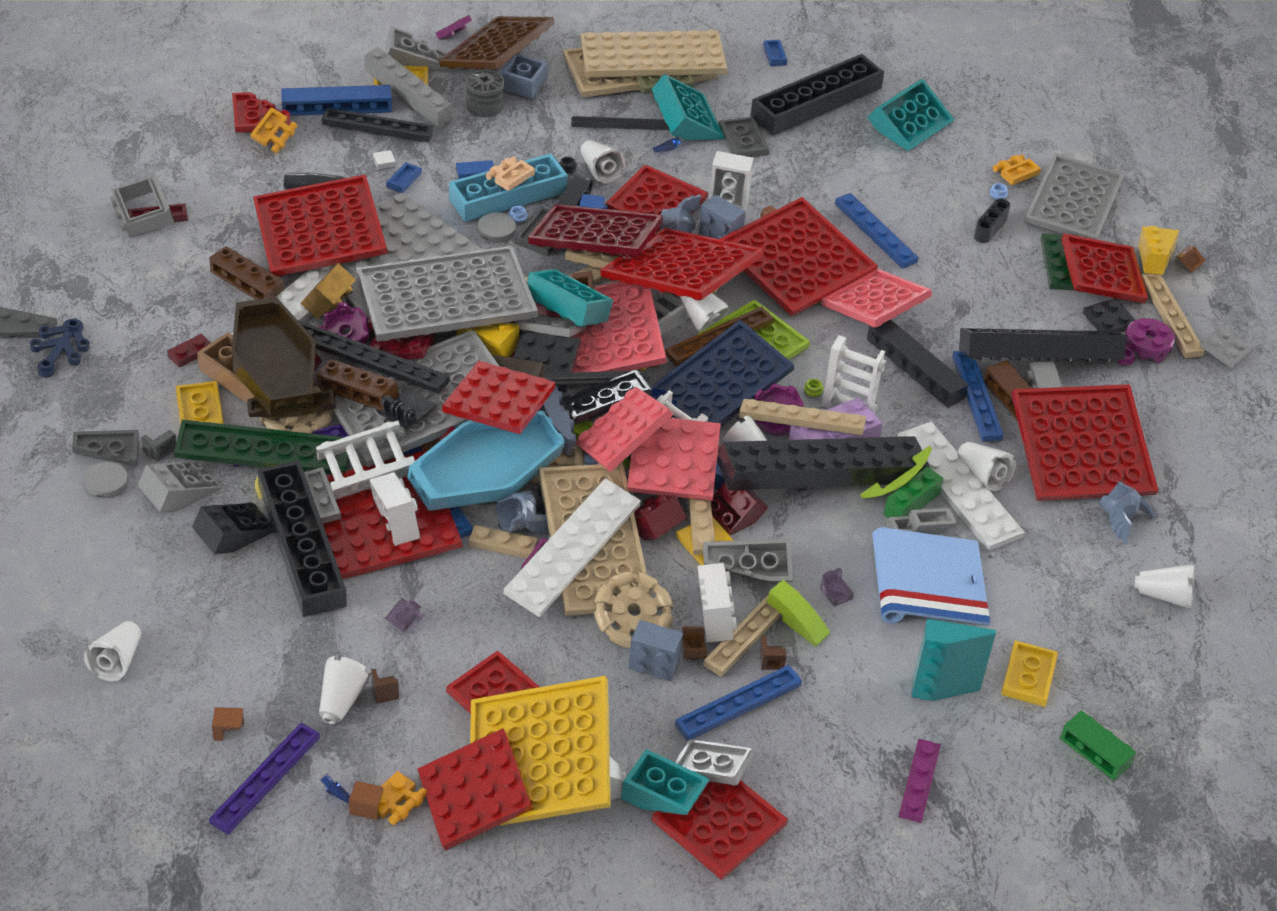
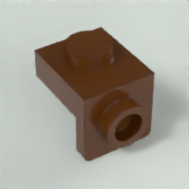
M683 626L681 648L684 658L689 660L707 658L705 628L703 626Z

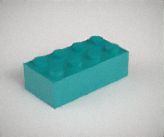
M556 269L529 272L527 285L535 303L544 305L545 309L559 313L560 317L574 321V324L579 327L608 322L613 299Z

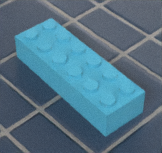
M550 153L525 160L524 162L535 168V174L510 191L495 183V178L488 180L485 174L489 171L449 182V200L464 222L481 218L488 213L505 211L514 206H523L563 194L567 187L568 175Z

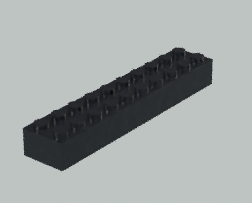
M915 436L736 441L722 443L717 463L729 491L864 486L876 483L879 485H889L916 466L912 457L920 453L922 449ZM928 461L925 462L919 472L930 466Z

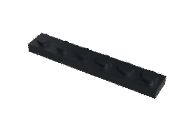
M326 108L322 117V125L429 142L433 133V125L332 108Z

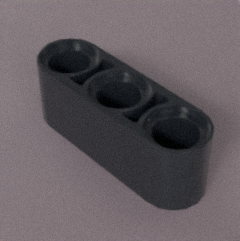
M574 175L557 204L580 206L582 194L590 195L593 180Z
M996 199L978 219L974 233V239L977 242L988 243L1005 224L1011 206L1009 201L1006 199Z

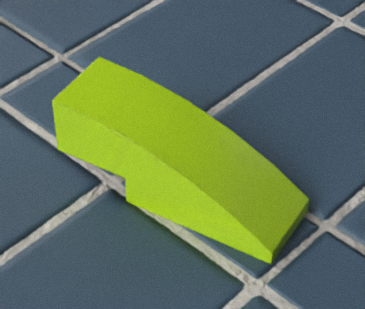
M782 580L769 591L766 602L783 615L782 621L812 645L818 646L829 636L830 631L817 612L785 580Z

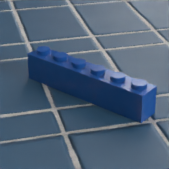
M391 85L281 88L282 110L288 111L290 116L324 115L326 108L362 114L392 113Z

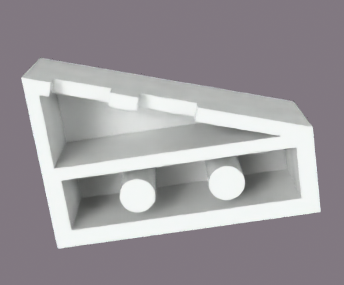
M395 472L369 479L372 495L379 512L389 522L386 524L388 531L392 532L394 545L419 539L420 535L415 511L418 510L415 499L411 498L409 489L405 488L402 478L398 479Z

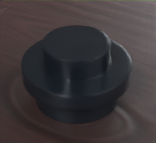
M569 156L561 158L559 164L566 173L574 172L577 169V163L574 158Z

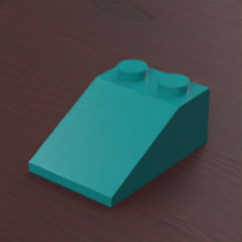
M645 749L623 781L621 799L641 809L687 815L708 784L709 778Z

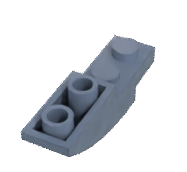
M555 385V389L541 406V411L552 420L557 432L562 434L565 442L562 451L566 455H571L572 446L576 445V436L572 434L574 431V420L570 419L569 411H564L563 405H560L562 403V392L558 391V387Z

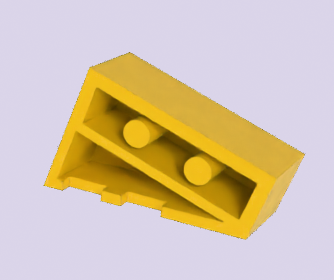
M1142 226L1138 249L1144 273L1164 274L1169 260L1175 251L1180 230Z
M510 322L456 330L457 336L474 330L490 354L496 356L510 357L516 350L520 339L519 324Z

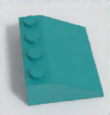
M666 74L651 89L655 96L654 99L660 107L659 110L665 118L664 121L668 124L669 132L674 137H680L684 140H723L725 138L704 93Z
M923 78L878 106L867 117L879 133L907 151H910L955 120Z
M927 619L913 675L911 697L936 701L980 691L996 630Z

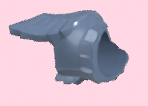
M692 195L689 198H685L676 208L663 209L660 214L663 215V223L660 225V230L669 228L691 233L696 228V222L691 213L699 210L702 195L695 197Z
M1118 482L1108 496L1104 495L1098 504L1109 514L1113 532L1116 533L1118 539L1121 538L1124 544H1128L1132 526L1129 519L1133 518L1138 510H1141L1151 518L1156 517L1151 505L1133 487L1131 488L1122 482Z
M531 490L510 494L505 499L497 502L496 514L502 530L512 532L528 529L539 535L549 534L546 514H536V500Z

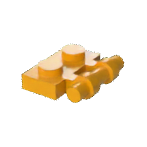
M271 107L250 136L265 147L272 142L274 145L271 151L277 153L280 149L284 148L287 139L294 135L298 125L293 121L290 125L285 124L287 116ZM279 130L283 131L280 138L276 136Z
M1023 154L1013 155L1008 160H1001L996 165H993V171H1001V176L1011 185L1039 175L1041 168L1030 158L1025 160Z
M397 771L381 785L384 788V792L378 805L379 817L384 819L390 813L391 816L388 818V821L392 825H396L399 821H404L414 807L417 808L423 803L427 791L424 788H420L417 792H413L416 789V783ZM403 800H406L402 806L399 805Z

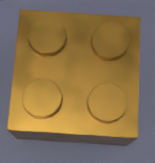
M338 263L320 280L300 304L318 320L323 314L331 312L337 307L338 303L343 301L342 299L352 291L353 287L351 285L356 279Z

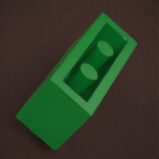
M929 467L924 468L887 497L884 516L888 519L889 517L909 516L911 510L924 508L940 495L943 477Z
M1082 710L1064 725L1060 736L1063 742L1114 781L1131 767L1136 751L1128 744H1125L1110 730L1104 728L1093 717L1087 715Z

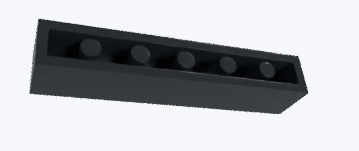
M891 319L879 327L869 325L867 340L870 344L880 351H885V356L932 394L939 402L949 408L966 398L969 384Z

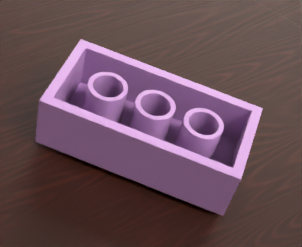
M858 397L827 409V411L867 416L863 435L791 425L788 440L880 437L882 422Z

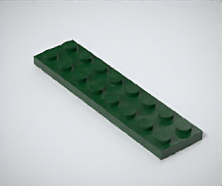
M182 419L174 457L264 468L300 460L304 472L323 467L325 474L331 475L332 472L327 459L318 460L316 447L324 442H333L345 437ZM347 452L335 455L341 473H345L347 470L349 459Z

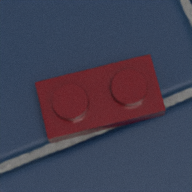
M201 333L167 350V355L180 368L197 359V352L208 346L211 342Z

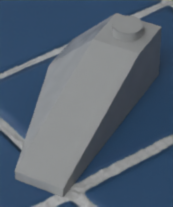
M391 26L384 51L402 66H428V70L456 72L458 69L440 67L439 60L447 55V52L439 48L433 49L427 45L428 42L425 40L420 42L413 38L412 33Z
M791 538L703 542L705 565L724 563V568L727 571L768 582L793 581Z

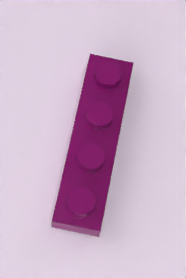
M918 738L898 817L922 823L941 744Z

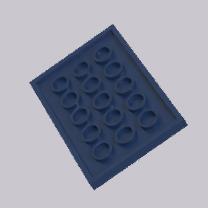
M739 320L650 386L656 399L661 395L664 396L669 390L673 392L672 405L692 419H697L701 414H704L708 417V422L721 423L723 425L740 412L744 399H755L758 390L766 391L773 384L778 383L790 374L795 368L792 362L743 321Z

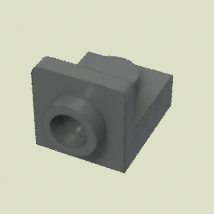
M171 430L154 440L144 435L142 436V450L147 456H151L158 462L175 450L176 435Z

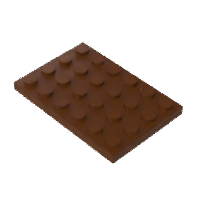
M497 16L439 60L440 67H448V69L462 68L464 70L469 68L498 70L501 68V65L510 61L514 55L520 53V50L529 46L533 40L538 39L543 32L548 31L555 24L554 17Z

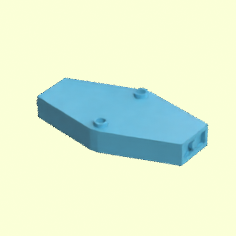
M538 411L521 434L469 420L458 426L409 466L407 478L428 511L505 499L510 494L516 493L538 474L539 468L547 467L562 454L565 442L562 434L557 432L552 420L543 411Z

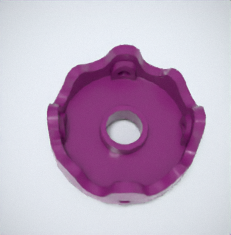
M344 302L338 303L334 311L325 313L323 325L318 326L366 344L371 333V329H368V318L359 307L353 308ZM351 328L348 334L342 335L344 329Z
M1150 318L1137 319L1129 324L1125 332L1126 348L1135 350L1141 360L1153 358L1159 364L1168 353L1172 352L1175 342L1174 333L1169 326L1161 321Z
M773 384L766 391L758 390L754 399L756 401L804 407L798 391L791 385ZM755 420L757 426L769 435L783 436L790 433L791 425Z

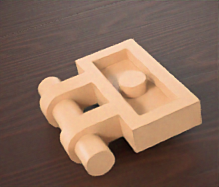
M513 156L504 159L500 165L490 168L485 176L488 180L495 178V183L510 191L533 176L535 168L523 160L517 162V159Z

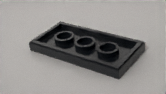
M634 370L562 397V404L569 411V415L574 422L579 424L607 413L610 407L623 399L626 392L630 389L637 387L649 396L653 394L652 389L640 373Z

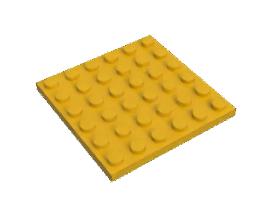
M606 676L471 700L470 743L504 728L534 808L498 826L611 807L608 679Z

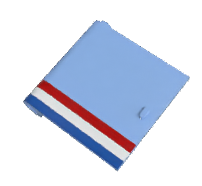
M880 527L872 533L880 611L884 622L897 623L903 619L905 614L982 625L990 624L978 541Z

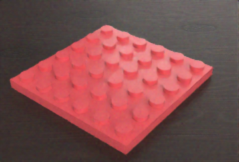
M622 281L595 286L596 291L613 299L608 322L599 323L598 325H586L585 330L571 336L572 338L581 339V347L573 372L632 371L667 363L651 288L646 289L635 284L628 285ZM535 303L538 314L562 318L559 313L545 309L544 305Z

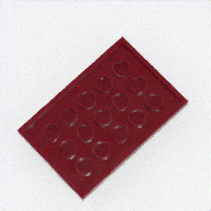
M554 204L528 236V244L536 245L537 247L550 246L555 249L568 248L574 251L587 250L592 253L605 252L610 255L624 254L629 257H635L640 255L663 223V215Z

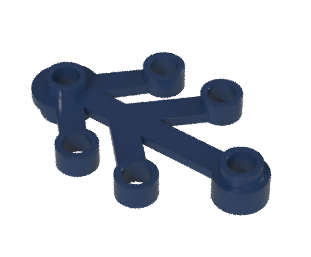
M68 319L62 326L54 328L47 325L41 326L39 328V337L42 339H49L51 336L58 334L63 335L46 341H41L40 339H32L30 341V350L35 353L54 347L47 359H42L38 363V374L41 377L48 378L54 375V363L63 349L68 356L69 364H80L81 355L75 352L69 341L71 337H74L77 342V349L80 352L89 350L90 342L81 334L84 326L80 320Z

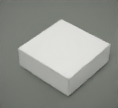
M391 150L373 153V159L378 170L396 167V161Z

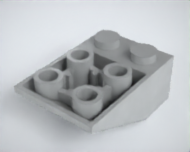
M196 461L146 465L138 487L159 512L180 510L221 489V486L215 481L214 477L207 472L200 462Z

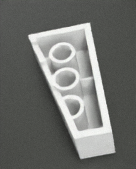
M724 563L699 565L697 567L706 642L734 640L733 631L737 630L736 617H732V615H735L734 602H730V600H733L732 588L727 586L731 585L729 571L725 572Z

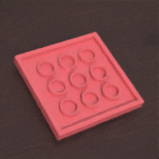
M876 269L822 298L821 305L872 327H879L884 322L924 302V300L932 296L931 289Z
M635 387L627 391L625 397L618 403L613 404L603 417H599L592 427L582 432L576 440V445L611 472L671 418L673 413L669 408Z
M669 418L632 452L627 485L629 492L666 496L675 495L682 498L712 501L721 423Z

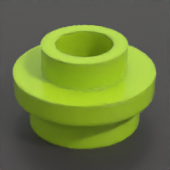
M812 378L804 384L803 390L808 396L818 397L823 394L824 387L820 380Z

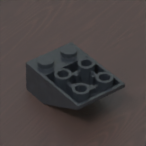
M251 502L201 506L192 526L214 554L233 553L274 532L269 519L259 510L256 504Z

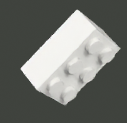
M717 151L712 164L709 199L717 195L746 211L754 158Z

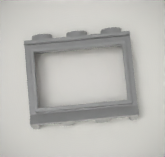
M155 172L150 178L116 189L111 188L113 196H110L112 205L117 207L114 208L118 219L122 218V220H119L123 231L127 230L129 237L174 223L169 205ZM153 192L160 209L130 218L124 202Z

